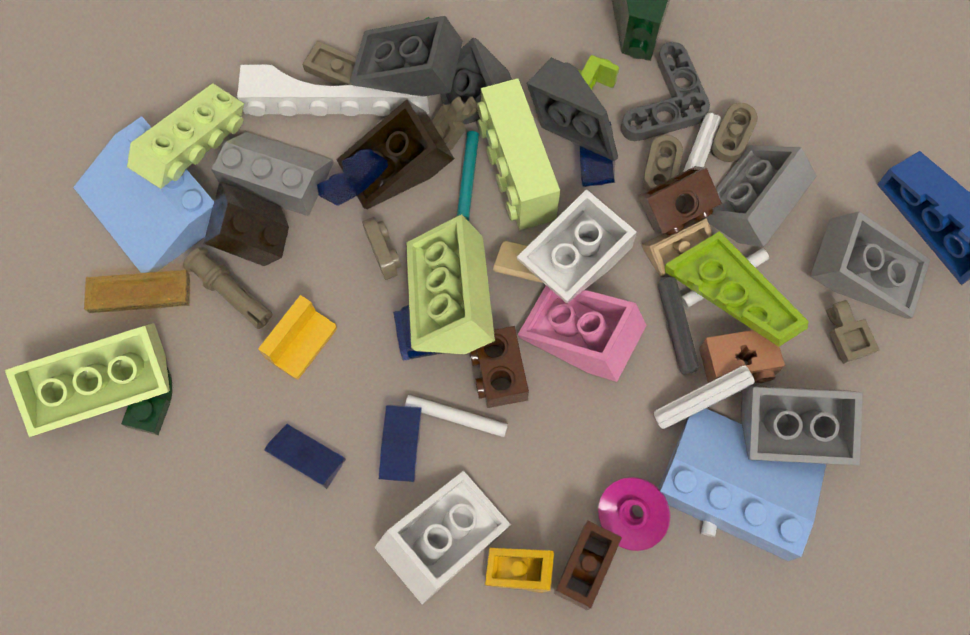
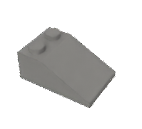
M858 211L829 220L810 277L836 293L909 319L913 318L930 259Z

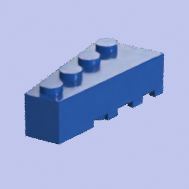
M918 151L890 168L877 185L958 282L963 285L970 280V192L921 151Z

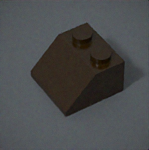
M220 182L203 244L266 266L282 258L289 226L281 206L227 183Z

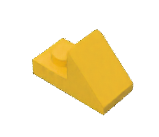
M489 548L485 585L498 588L523 589L536 593L548 592L551 589L554 552L550 550Z

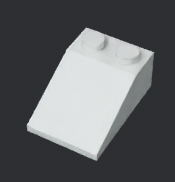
M586 189L517 256V260L565 303H568L607 273L633 247L637 231Z
M462 471L388 529L375 546V549L423 605L511 524L471 478Z

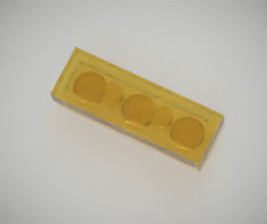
M187 270L86 277L84 309L88 313L189 306L190 274Z

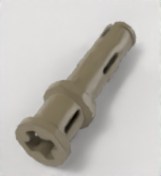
M198 247L186 257L183 268L187 272L195 273L203 281V286L207 290H216L237 311L245 316L255 328L261 329L269 322L268 319L272 317V312L267 310L231 278L228 267L224 264L219 265L209 256L207 248Z

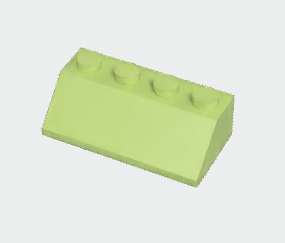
M461 214L406 242L411 348L415 351L467 354L494 342L495 337L483 236Z
M154 323L5 370L29 437L170 391L166 355Z

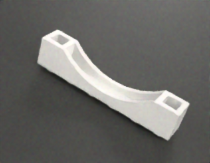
M240 65L237 98L244 103L243 111L245 114L253 116H263L265 114H282L284 116H294L296 114H313L315 116H325L327 114H344L346 116L375 114L377 116H387L406 99L429 114L430 96L422 97L353 85H314L290 77L273 65Z

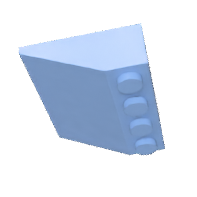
M141 116L113 136L73 188L147 280L205 237L214 201L187 169H185L183 175L177 181L172 180L160 189L127 168L131 142L152 128Z
M706 408L687 418L658 488L665 496L669 506L701 521H708L722 531L784 560L791 561L802 557L814 524L826 464L749 460L742 424Z

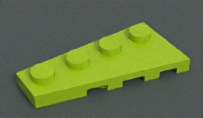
M720 231L665 264V273L674 277L778 347L808 329L809 321Z

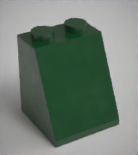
M612 0L621 53L630 55L635 59L651 61L670 0Z

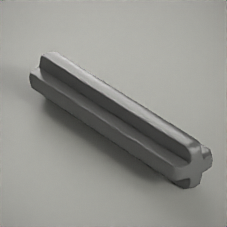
M674 277L663 278L659 280L658 289L679 370L682 374L694 373L699 369V362L677 280Z

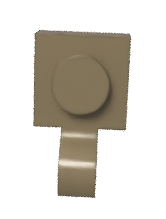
M456 97L451 104L442 105L432 120L449 150L453 149L466 131L463 120L471 117L477 111V103L473 97H469L464 104L460 97Z
M847 300L834 303L832 308L826 310L830 321L837 326V328L829 333L843 364L874 354L880 350L866 319L855 321Z

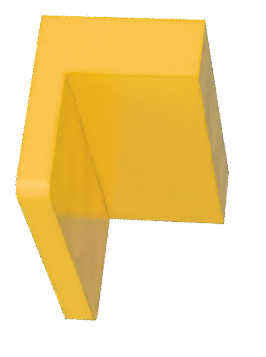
M300 295L258 350L266 360L298 380L335 333L337 326L318 313L311 301Z

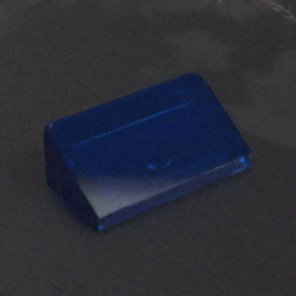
M288 424L264 448L268 455L325 489H328L346 460L343 456Z

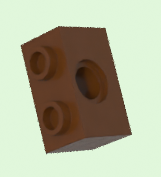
M694 166L638 195L653 230L661 234L666 233V235L681 231L685 227L684 223L694 218L695 220H700L710 216L714 212L713 208L722 204L707 168ZM684 194L686 204L683 209L677 211L675 206L676 199Z
M587 520L553 594L585 610L591 609L622 537Z

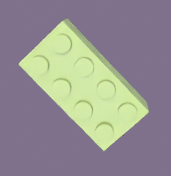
M519 78L481 88V102L477 103L480 117L477 120L478 129L482 139L486 137L488 139V158L491 165H497L499 173L496 174V179L500 192H506L509 201L506 202V208L510 220H516L519 231L554 221L557 218L560 189Z

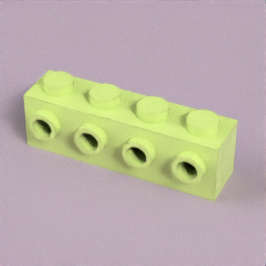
M212 83L132 141L127 168L160 189L172 180L177 181L183 175L185 169L192 164H198L206 152L211 148H218L226 136L230 133L235 134L240 129L243 123L241 115L244 103Z

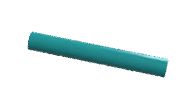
M468 131L466 136L457 216L462 214L468 221L479 133L476 131Z

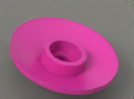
M627 477L615 481L602 494L598 507L601 527L621 536L622 539L619 546L627 550L642 551L650 549L664 538L669 529L671 515L665 496L654 484L642 478ZM633 505H638L642 508V517L634 515L632 511Z

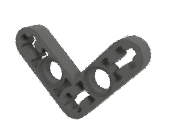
M677 42L664 44L660 49L657 60L658 67L672 98L627 111L623 117L621 132L628 140L641 141L703 122L705 115L709 111L710 102L689 54L682 44ZM672 58H678V59H677V62H676V68H677V69H675V70H674V68H675V63H674V61H673ZM686 78L691 82V87L680 88L675 83V80ZM693 105L695 109L700 108V111L696 113L694 109H689V106ZM661 111H666L672 114L674 119L671 122H662L658 119L657 114ZM631 121L641 125V129H637L635 125L630 126Z

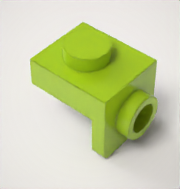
M590 55L583 70L578 69L591 90H593L596 82L614 88L617 82L619 66L613 64L608 59Z

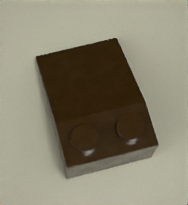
M406 99L336 160L363 208L369 209L431 179L455 158L427 113Z

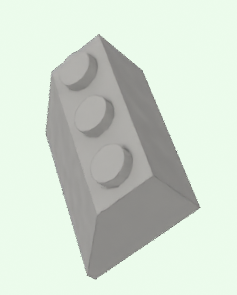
M245 132L224 143L211 170L219 183H227L277 204L282 208L309 216L334 162L332 159Z
M750 145L716 188L722 204L713 208L714 212L706 217L708 223L737 243L764 247L817 177L802 147Z
M751 385L743 389L741 422L748 459L860 465L863 392Z

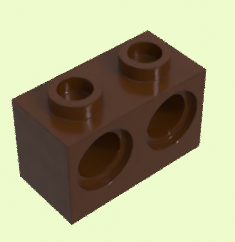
M515 326L495 329L494 342L470 352L472 366L479 365L481 374L480 378H475L479 399H486L487 408L528 401L529 395ZM491 346H497L503 350V354L499 357H490L485 351ZM504 378L511 385L508 389L499 391L493 388L491 384L495 379Z

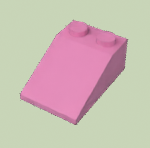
M545 286L518 336L524 341L587 373L617 382L647 325L637 304L634 302L584 290L570 302L565 303L549 287Z

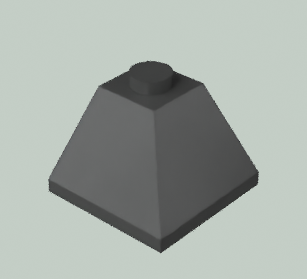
M472 38L460 50L451 92L440 95L444 105L451 104L456 97H460L463 104L469 97H473L476 103L481 102V88L512 80L509 70L478 39ZM478 110L471 117L463 120L464 125L480 119Z

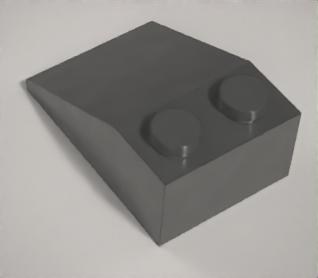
M446 16L366 30L363 34L350 83L353 86L422 97L450 93L463 40Z
M550 58L527 82L541 127L615 162L618 158V153L607 111L576 67L568 62L564 63Z

